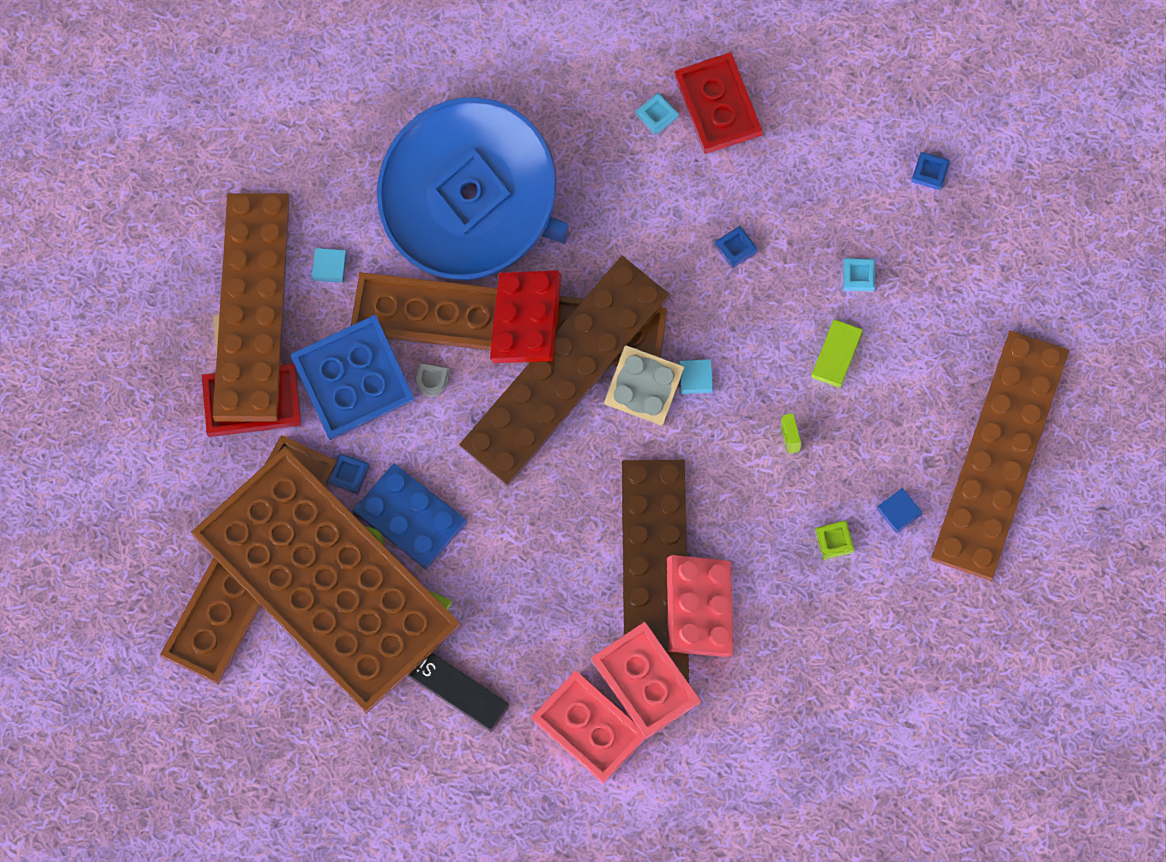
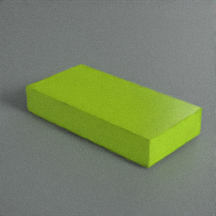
M833 319L811 378L841 388L862 336L863 329Z

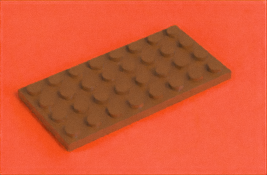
M286 447L278 452L191 531L192 536L366 714L461 626L460 622Z

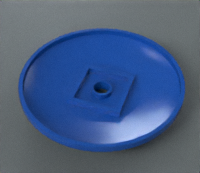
M464 97L444 101L426 109L402 128L388 148L381 165L377 185V203L380 219L394 247L405 259L419 269L431 275L450 280H475L489 277L504 271L522 259L542 236L554 209L557 189L556 169L551 151L544 137L531 121L517 110L501 102L478 97ZM470 184H476L478 188L476 196L472 199H465L464 189Z

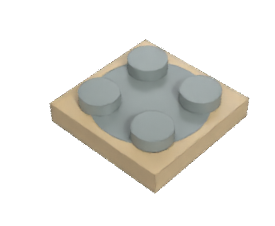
M625 345L604 405L663 426L684 366Z

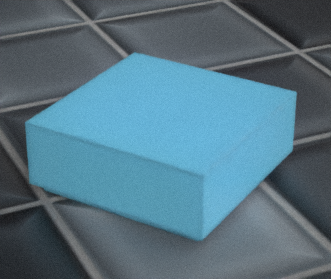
M659 92L636 110V115L655 135L679 117V113Z
M315 248L312 280L344 283L346 250Z
M844 258L843 291H874L875 259Z
M711 359L680 361V365L684 366L680 378L681 394L713 392Z

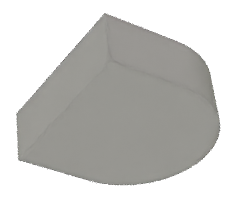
M419 363L416 374V385L419 392L426 397L441 395L446 390L450 368Z

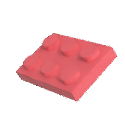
M678 555L669 556L667 558L668 652L719 657L733 655L731 561Z
M645 622L591 657L595 667L646 739L700 704V699Z
M576 670L531 717L540 728L603 784L646 739L637 725Z

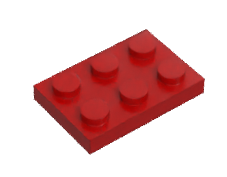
M732 52L674 70L675 80L704 154L762 136L763 130Z
M558 270L499 273L490 349V360L493 364L553 361L562 275Z
M294 363L280 365L277 421H214L213 406L216 373L202 374L206 433L208 437L302 426L297 370Z

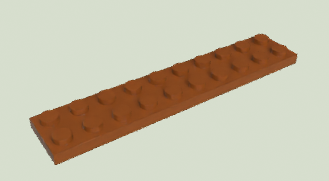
M359 272L350 326L376 315L388 339L490 351L497 288ZM560 296L556 331L584 298ZM667 308L659 309L629 344L630 347L661 358ZM621 355L612 365L618 366Z

